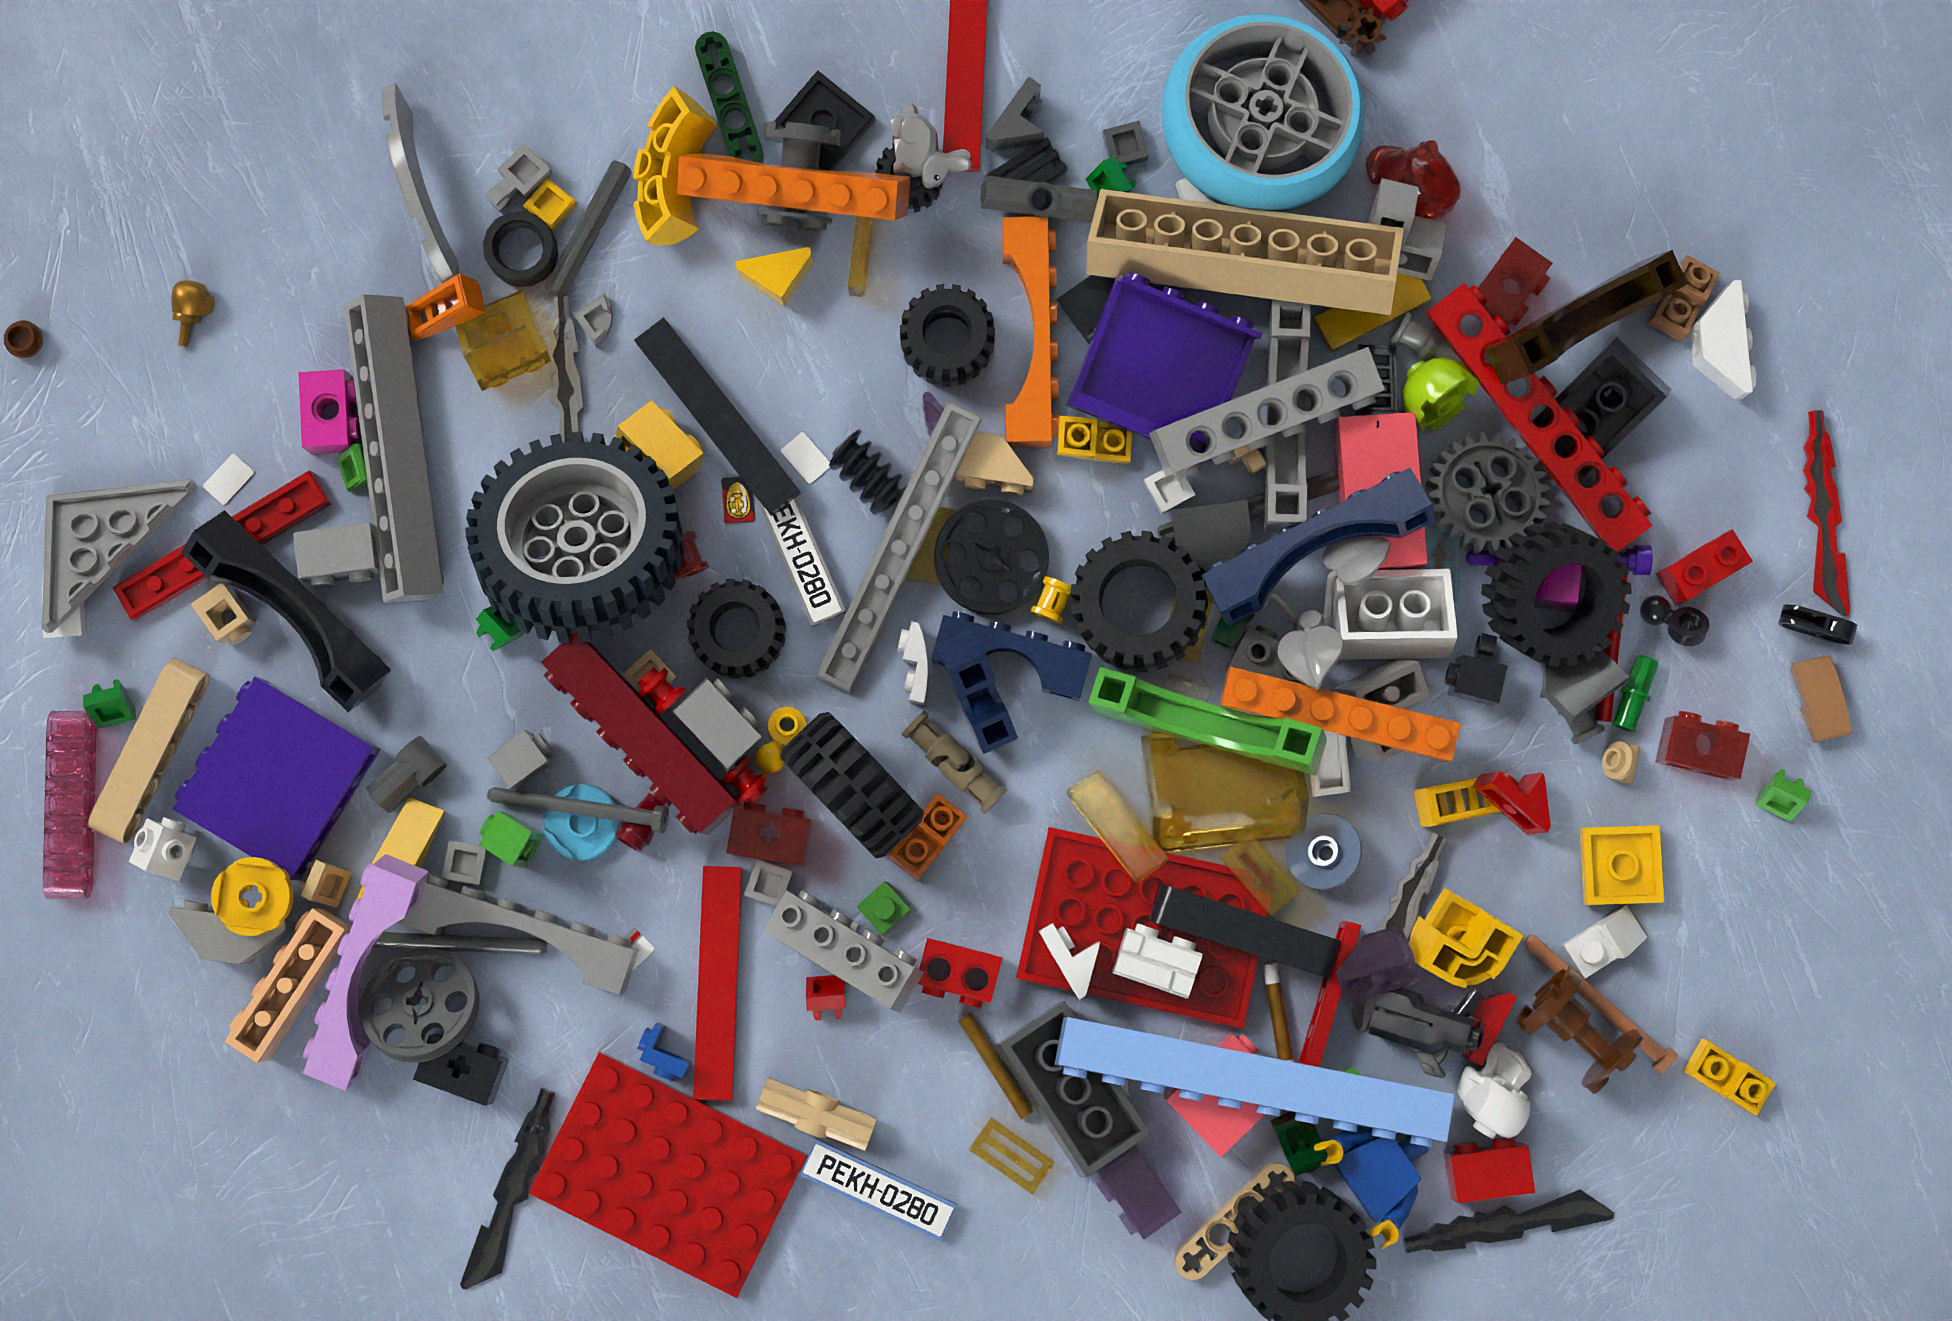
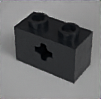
M444 1029L441 1034L429 1035L426 1043L435 1044L443 1037ZM463 1039L461 1043L448 1053L430 1061L419 1062L413 1080L487 1106L494 1102L509 1059L500 1056L501 1049L479 1042L478 1047L463 1043ZM466 1057L465 1064L470 1066L471 1069L459 1074L460 1067L455 1065V1061Z

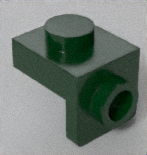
M1290 1111L1270 1120L1285 1159L1294 1174L1298 1176L1317 1170L1321 1163L1327 1160L1328 1154L1326 1149L1314 1150V1145L1322 1142L1315 1124L1296 1121V1112Z

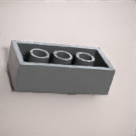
M1062 1001L1004 1038L995 1047L1079 1177L1087 1178L1146 1138L1151 1132L1120 1085L1101 1082L1103 1074L1087 1071L1086 1078L1063 1074L1064 1066L1055 1065L1063 1018L1070 1017L1076 1019L1067 1003Z

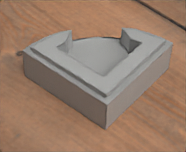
M605 293L573 314L595 347H598L609 334L613 321L611 304Z

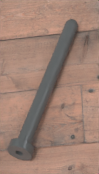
M498 787L489 789L487 793V798L494 803L649 825L652 831L657 833H664L669 821V808L667 806L656 805L654 810Z
M383 932L373 947L432 948L447 951L542 955L547 951V942L541 939Z

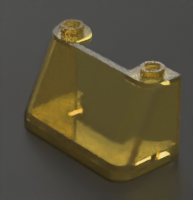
M1158 731L1150 735L1141 736L1140 746L1152 844L1156 850L1172 852L1280 840L1295 837L1304 832L1309 805L1304 772L1208 745L1179 747L1178 739L1175 736Z

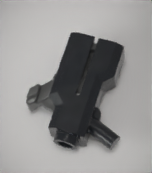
M1384 982L1375 1005L1380 1008L1379 1011L1374 1010L1369 1034L1408 1046L1416 1052L1424 1073L1444 1078L1446 1074L1440 1063L1444 1061L1449 1050L1471 1056L1473 1050L1478 1051L1481 1047L1484 1029L1480 1028V1021L1469 1018V1016L1483 1000L1484 996L1472 987L1457 1007L1448 1005L1444 1009L1426 1005L1420 993Z

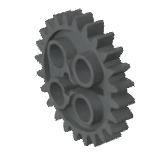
M1481 432L1475 443L1468 434L1462 440V446L1458 442L1453 441L1448 447L1450 453L1443 450L1437 457L1440 463H1434L1429 470L1436 477H1429L1425 483L1427 487L1434 489L1427 496L1431 502L1436 503L1433 507L1434 515H1440L1442 518L1437 524L1436 529L1448 527L1450 529L1446 538L1448 541L1459 536L1461 538L1460 549H1464L1471 542L1474 543L1475 554H1479L1485 545H1487L1490 555H1494L1499 548V544L1501 547L1509 550L1513 546L1508 540L1511 535L1517 532L1526 537L1525 527L1535 523L1541 524L1547 517L1540 511L1546 510L1550 505L1549 500L1541 497L1551 489L1548 485L1540 484V481L1547 475V472H1535L1534 467L1539 462L1538 457L1527 460L1525 456L1529 447L1525 446L1519 451L1515 450V438H1512L1505 445L1502 444L1501 433H1497L1492 441L1488 442L1485 432ZM1474 463L1479 464L1481 471H1479V469L1476 466H1474ZM1491 464L1502 466L1506 472V477L1495 475L1491 470ZM1462 475L1468 478L1471 488L1466 489L1459 486L1455 476ZM1482 489H1484L1486 493L1492 492L1494 497L1492 498L1490 494L1483 495L1481 492ZM1510 498L1516 501L1520 511L1513 512L1509 510L1504 500ZM1469 510H1477L1482 513L1485 523L1474 522L1469 515ZM1495 515L1502 522L1501 524L1496 523Z

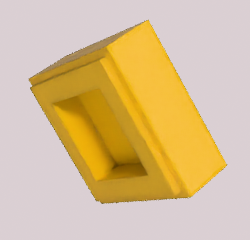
M546 178L523 207L529 213L537 215L546 222L550 230L555 232L576 207L577 202Z

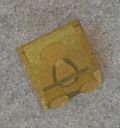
M523 289L485 305L486 312L472 320L455 326L463 356L481 391L491 387H500L506 384L509 379L526 372H535L545 364L552 362L546 342Z

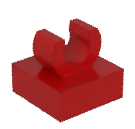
M836 975L806 977L807 1011H813V1017L816 1021L821 1020V1010L834 1009L836 1019H841L843 1008H846V983Z

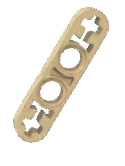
M1271 1162L1263 1166L1175 1252L1174 1264L1179 1274L1185 1279L1193 1281L1201 1279L1213 1269L1233 1248L1228 1242L1224 1245L1212 1243L1209 1237L1211 1228L1216 1224L1223 1223L1229 1226L1231 1232L1239 1233L1240 1228L1234 1222L1238 1214L1237 1207L1239 1201L1244 1197L1254 1196L1259 1203L1262 1202L1264 1198L1252 1188L1258 1183L1262 1190L1265 1189L1271 1182L1268 1177L1271 1171H1274L1276 1174L1284 1171L1286 1175L1282 1179L1283 1182L1293 1181L1295 1183L1294 1174L1291 1169L1279 1162ZM1276 1186L1274 1187L1278 1192L1283 1191V1189L1280 1190ZM1202 1237L1208 1248L1216 1252V1254L1210 1258L1207 1252H1205L1198 1260L1201 1265L1198 1270L1192 1267L1187 1270L1183 1269L1182 1267L1186 1263L1183 1258L1184 1254L1187 1252L1191 1255L1197 1254L1202 1247L1196 1242Z

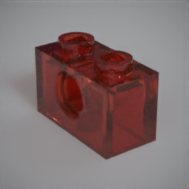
M1515 237L1478 287L1487 300V304L1483 307L1492 318L1498 315L1506 326L1509 323L1516 326L1529 309L1524 304L1529 295L1533 293L1538 296L1551 279L1545 273L1553 263ZM1504 280H1514L1519 285L1520 293H1509L1504 288Z
M1679 711L1678 716L1665 718L1655 763L1728 781L1741 779L1750 734L1738 731V724L1716 720L1715 725L1701 722V715L1685 711ZM1700 734L1706 736L1710 741V750L1706 755L1700 753L1696 747V740Z

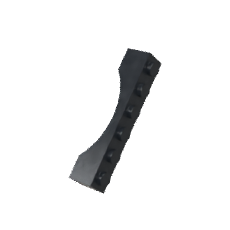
M225 510L192 532L181 553L209 580L225 583L248 592L268 604L284 617L300 635L309 649L318 671L320 686L348 713L378 690L391 669Z

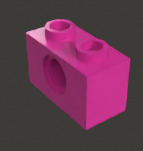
M344 369L298 372L302 448L310 454L344 452L351 445L356 444V440L361 439L359 417H355L354 403H357L353 377ZM331 404H338L339 412L337 416L331 420H325V409Z

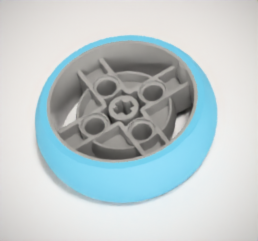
M1251 14L1239 16L1221 22L1200 34L1185 48L1174 63L1168 75L1162 97V128L1165 141L1171 156L1183 175L1194 187L1210 199L1222 205L1248 209L1285 212L1307 205L1323 196L1339 182L1351 167L1361 144L1365 123V108L1361 87L1353 67L1343 52L1334 42L1315 28L1298 20L1280 15ZM1258 55L1268 57L1240 62L1227 72L1213 66L1226 59L1239 56ZM1300 70L1311 78L1322 91L1330 106L1332 116L1319 111L1316 93L1311 83ZM1269 79H1278L1283 83V86L1275 85ZM1220 96H1230L1235 100V103L1225 102ZM1191 110L1207 116L1212 139L1226 156L1225 159L1213 151L1200 135L1193 120ZM1260 110L1267 112V115L1263 116L1259 114ZM1290 125H1299L1305 132H1296ZM1242 142L1254 144L1257 150L1245 148ZM1299 156L1316 162L1308 168L1288 174L1268 175L1257 173L1258 170L1276 169L1287 165Z

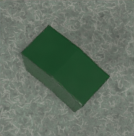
M1255 614L1227 627L1221 616L1210 641L1232 650L1242 629L1254 618Z

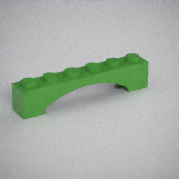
M1103 667L1099 668L1088 704L1096 714L1314 776L1317 774L1327 742V737L1321 727L1288 718L1265 717L1213 705L1137 679L1136 676Z

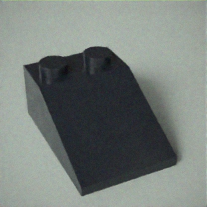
M1616 337L1555 400L1562 409L1568 406L1581 422L1577 429L1585 439L1591 436L1604 451V455L1600 457L1602 460L1667 398L1672 389ZM1545 408L1532 421L1533 424L1537 427L1545 426L1550 420L1549 410ZM1563 435L1556 440L1554 448L1563 457H1566L1573 450V442L1568 436ZM1585 466L1579 472L1585 476L1593 467Z

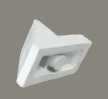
M1623 905L1560 946L1578 974L1585 979L1615 959L1629 956L1647 936L1628 906Z
M1053 923L1039 930V933L1077 999L1080 1000L1086 996L1100 942L1098 941L1071 956L1069 950L1075 946L1063 926L1056 930Z

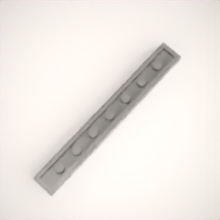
M948 400L816 675L817 678L851 693L983 419L982 416Z

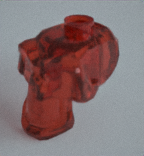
M1435 140L1423 141L1418 146L1408 150L1397 146H1378L1366 158L1365 166L1372 184L1379 185L1383 178L1419 187L1415 210L1416 216L1431 220L1441 218L1453 210L1460 198L1461 184L1447 159L1439 152L1438 144Z

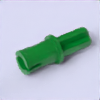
M1644 655L1636 657L1626 687H1621L1620 689L1623 695L1615 719L1612 721L1613 726L1629 732L1636 731V725L1645 701H1650L1651 699L1648 693L1658 668V661Z

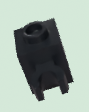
M1482 633L1481 636L1478 635L1474 657L1461 655L1456 658L1455 663H1449L1444 684L1450 685L1447 695L1490 706L1500 703L1508 666L1491 662L1497 643V636Z

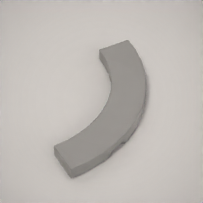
M395 82L385 86L382 95L383 118L385 121H390L392 133L386 136L390 156L411 218L417 217L427 239L421 241L423 248L441 283H444L456 275L458 261L439 224L422 177L414 143L413 113Z

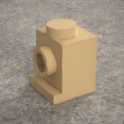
M225 583L218 584L190 605L217 642L222 644L231 642L232 645H236L252 634L249 627L255 624L256 621L236 594L237 592L233 586ZM233 611L236 618L226 624V614Z

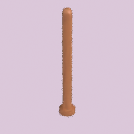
M1530 934L1524 940L1525 947L1555 974L1562 969L1567 971L1568 967L1574 970L1537 936ZM1578 974L1582 981L1576 992L1623 1034L1632 1029L1638 1030L1643 1037L1638 1047L1654 1061L1652 1068L1659 1074L1666 1071L1676 1060L1678 1053L1671 1047L1664 1050Z

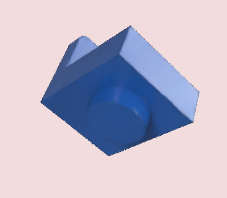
M656 1023L653 1029L646 1028L637 1048L643 1051L640 1061L654 1066L653 1073L664 1079L675 1081L677 1076L680 1078L686 1077L693 1061L658 1047L666 1025Z

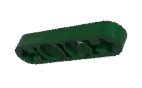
M714 31L706 32L697 39L695 52L729 156L736 158L742 154L738 138L745 136L749 150L757 151L752 154V161L763 163L764 153L728 42L720 33ZM710 43H714L716 48H721L717 52L721 66L714 68L709 53H705L708 51L707 45ZM727 76L733 79L734 88L731 92L720 94L714 90V82L719 77ZM732 111H740L746 116L745 123L737 129L729 128L725 124L727 114Z

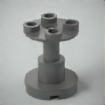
M766 122L764 139L783 143L781 166L818 170L820 148L840 147L841 131L836 129L829 132V127L786 122V128L778 127L776 122ZM784 207V212L757 211V215L762 216L761 224L784 227V225H789V221L799 222V229L821 231V229L826 230L827 224H832L833 219L808 215L806 214L807 210Z

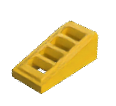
M1478 777L1414 790L1418 817L1422 827L1437 826L1501 811L1483 795L1485 807H1479L1476 789L1473 787ZM1465 788L1466 798L1469 807V810L1465 811L1461 789ZM1448 791L1450 793L1452 808L1454 812L1451 814L1449 811V806L1446 797V792Z

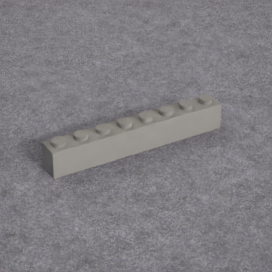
M363 294L344 304L383 603L421 602L444 594V577L439 564L437 549L439 540L435 532L432 512L434 503L430 495L427 474L429 467L424 453L422 438L424 430L419 416L417 401L419 393L415 384L412 364L414 356L410 347L407 328L409 319L405 311L403 297Z

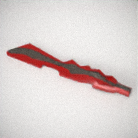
M1809 411V436L1803 445L1807 460L1802 471L1807 480V484L1803 489L1811 499L1806 517L1818 526L1812 592L1841 616H1848L1850 605L1845 553L1837 554L1835 527L1842 522L1838 491L1831 471V467H1836L1830 435L1825 429L1824 411Z

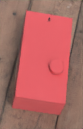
M1414 412L1338 417L1333 424L1336 475L1340 486L1338 489L1339 504L1346 501L1355 491L1367 490L1381 483L1387 475L1397 471L1402 472L1408 468L1412 469L1421 484L1416 417ZM1424 527L1403 538L1381 536L1389 540L1390 550L1378 570L1421 569L1427 565Z

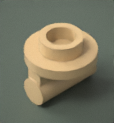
M1621 741L1610 744L1602 757V769L1605 775L1621 783L1634 784L1640 746Z

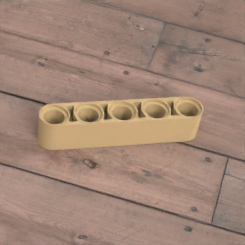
M171 658L166 663L91 812L88 821L89 828L123 844L128 843L132 839L204 696L210 680L208 673L176 658Z

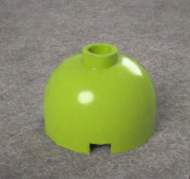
M1441 357L1427 362L1419 361L1407 373L1408 379L1404 384L1401 399L1406 413H1415L1417 428L1421 432L1426 433V426L1435 431L1460 414L1466 407L1462 400L1468 392L1474 397L1480 383L1477 377L1457 360Z

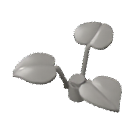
M1381 536L1355 537L1337 541L1326 548L1323 554V563L1332 572L1327 576L1323 614L1315 610H1309L1297 618L1281 595L1273 591L1280 581L1269 594L1263 609L1268 604L1269 598L1274 599L1291 620L1293 627L1298 630L1287 633L1281 639L1278 645L1279 659L1291 675L1306 685L1317 690L1320 689L1325 677L1338 662L1343 652L1344 643L1342 636L1328 625L1333 621L1331 610L1336 578L1338 577L1343 584L1350 586L1370 578L1381 567L1389 553L1390 542L1386 538Z

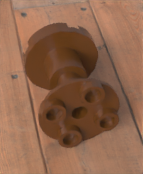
M1568 967L1567 971L1565 969L1560 970L1534 994L1537 998L1532 1003L1533 1008L1531 1009L1525 1004L1519 1012L1515 1023L1527 1034H1532L1546 1024L1564 1042L1572 1038L1595 1060L1583 1077L1582 1086L1587 1088L1592 1094H1596L1608 1082L1609 1074L1616 1068L1620 1072L1624 1071L1635 1060L1637 1055L1633 1050L1641 1043L1643 1037L1638 1030L1632 1029L1621 1035L1613 1043H1610L1588 1022L1591 1013L1573 997V994L1581 984L1582 978Z

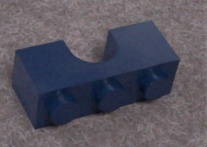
M970 628L937 643L936 647L964 716L982 753L985 754L1018 739L1009 713L994 684L996 680L986 654L972 629Z

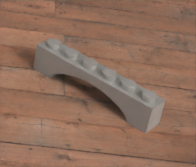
M1272 299L1269 311L1267 386L1308 371L1311 304ZM1298 392L1296 395V405L1302 411H1306L1307 394ZM1267 406L1266 424L1273 425L1276 421V414L1271 407ZM1306 430L1284 438L1282 431L1269 436L1271 443L1266 445L1264 533H1279L1287 526H1297L1307 521Z
M428 874L418 906L404 919L398 921L399 924L432 935H443L445 927L470 922L493 923L522 930L546 941L565 954L585 975L583 984L617 995L625 993L639 951L630 947L631 939L609 933L608 939L593 935L594 927L573 921L570 928L556 923L557 915L536 909L533 916L521 912L522 904L499 898L498 904L484 900L485 892L463 886L461 892L447 888L448 880Z

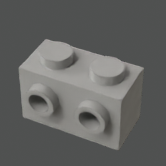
M370 522L293 532L298 578L307 583L311 582V587L332 586L335 584L334 579L349 577V582L369 581L373 579L372 574L379 573L374 528Z

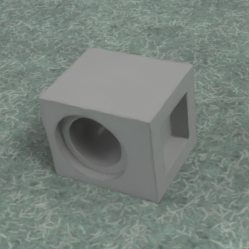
M526 730L487 757L507 786L513 790H518L553 764L548 756L552 749L540 733L533 736L531 732Z

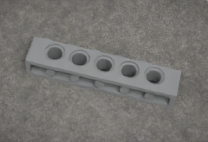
M1366 347L1156 429L1149 433L1165 476L1177 473L1178 478L1181 479L1201 471L1198 464L1206 460L1212 459L1214 465L1235 458L1234 449L1247 445L1250 452L1270 444L1269 436L1280 431L1283 432L1284 438L1306 430L1304 422L1317 417L1319 424L1341 416L1339 408L1351 403L1354 410L1375 403L1374 394L1385 389L1369 347ZM1333 378H1337L1344 383L1346 392L1343 398L1333 394L1331 390ZM1298 392H1303L1309 396L1311 406L1308 412L1302 411L1296 405V395ZM1263 406H1269L1275 411L1276 421L1273 425H1267L1262 421L1260 411ZM1228 419L1239 423L1241 434L1238 439H1232L1226 434L1225 424ZM1192 433H1198L1204 437L1206 448L1203 453H1197L1190 447L1189 439Z

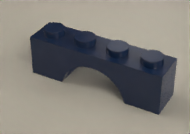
M953 611L951 617L943 615L931 658L932 663L944 666L936 647L937 643L971 628L986 656L995 652L1018 654L1027 659L1036 669L1041 681L1042 692L1076 701L1080 700L1092 656L1091 653L1084 652L1085 645L1067 640L1063 641L1062 646L1047 642L1049 636L1028 630L1025 636L1011 633L1012 627L1010 625L996 621H989L988 626L973 623L975 617L962 612Z

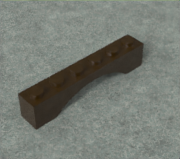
M1669 250L1641 260L1486 348V354L1500 384L1530 376L1558 360L1564 352L1590 335L1665 298L1688 283L1673 250Z

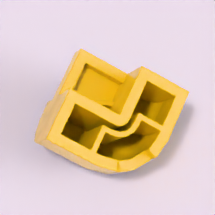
M1444 887L1426 919L1418 916L1409 940V954L1413 961L1422 968L1453 985L1466 988L1470 985H1478L1489 978L1494 980L1504 969L1524 935L1495 915Z

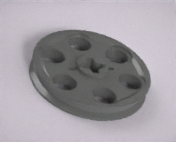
M432 948L411 950L392 958L373 975L362 996L360 1007L361 1022L367 1036L386 1056L408 1063L430 1061L454 1049L468 1035L478 1015L479 990L468 968L453 954ZM443 966L453 967V973L450 978L443 982L434 980V975L439 968ZM403 968H415V975L410 981L405 983L397 982V975ZM458 996L467 997V1004L464 1009L459 1012H450L448 1010L452 999ZM382 998L392 999V1004L388 1011L383 1014L373 1013V1007L378 1000ZM424 998L427 1004L421 1005L420 1010L416 1012L413 1006L419 1005L421 999ZM436 1027L444 1029V1034L440 1041L435 1044L425 1043V1036L428 1031ZM398 1028L406 1030V1036L399 1044H387V1037L393 1030Z

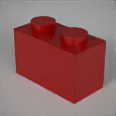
M1516 1137L1492 1139L1493 1146L1478 1148L1477 1142L1455 1144L1454 1151L1444 1152L1451 1200L1456 1203H1465L1536 1193L1529 1146L1521 1142L1516 1143Z

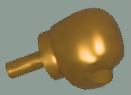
M185 280L179 281L174 285L171 294L172 312H174L172 320L181 321L178 345L188 347L191 323L200 324L201 316H207L213 312L215 298L209 295L205 284Z

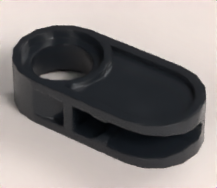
M1791 604L1783 605L1778 622L1780 626L1786 629L1844 645L1853 644L1858 626L1847 619Z

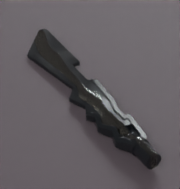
M540 1089L535 1106L528 1112L514 1142L518 1143L516 1152L507 1162L493 1193V1197L498 1203L489 1228L484 1225L480 1227L460 1283L462 1289H468L502 1273L514 1205L529 1199L528 1180L539 1171L536 1163L545 1153L543 1138L551 1129L548 1114L555 1096V1092L552 1090Z
M1579 1189L1519 1214L1504 1205L1491 1215L1478 1211L1472 1217L1458 1215L1449 1224L1435 1223L1426 1233L1403 1238V1245L1406 1253L1428 1249L1434 1252L1465 1249V1243L1474 1241L1493 1243L1520 1239L1525 1230L1551 1225V1232L1607 1221L1614 1218V1212Z

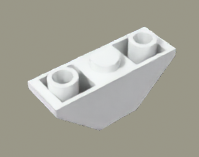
M1734 280L1725 287L1690 328L1693 366L1734 400H1741L1751 394L1756 385V370L1753 365H1750L1749 351L1752 349L1753 344L1752 332L1750 328H1746L1745 314L1749 308V299L1747 292L1742 290L1741 280Z

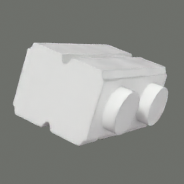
M1138 923L1135 931L1126 928L1112 973L1188 999L1202 959V954L1194 951L1196 943L1174 936L1172 943L1157 938L1158 930Z

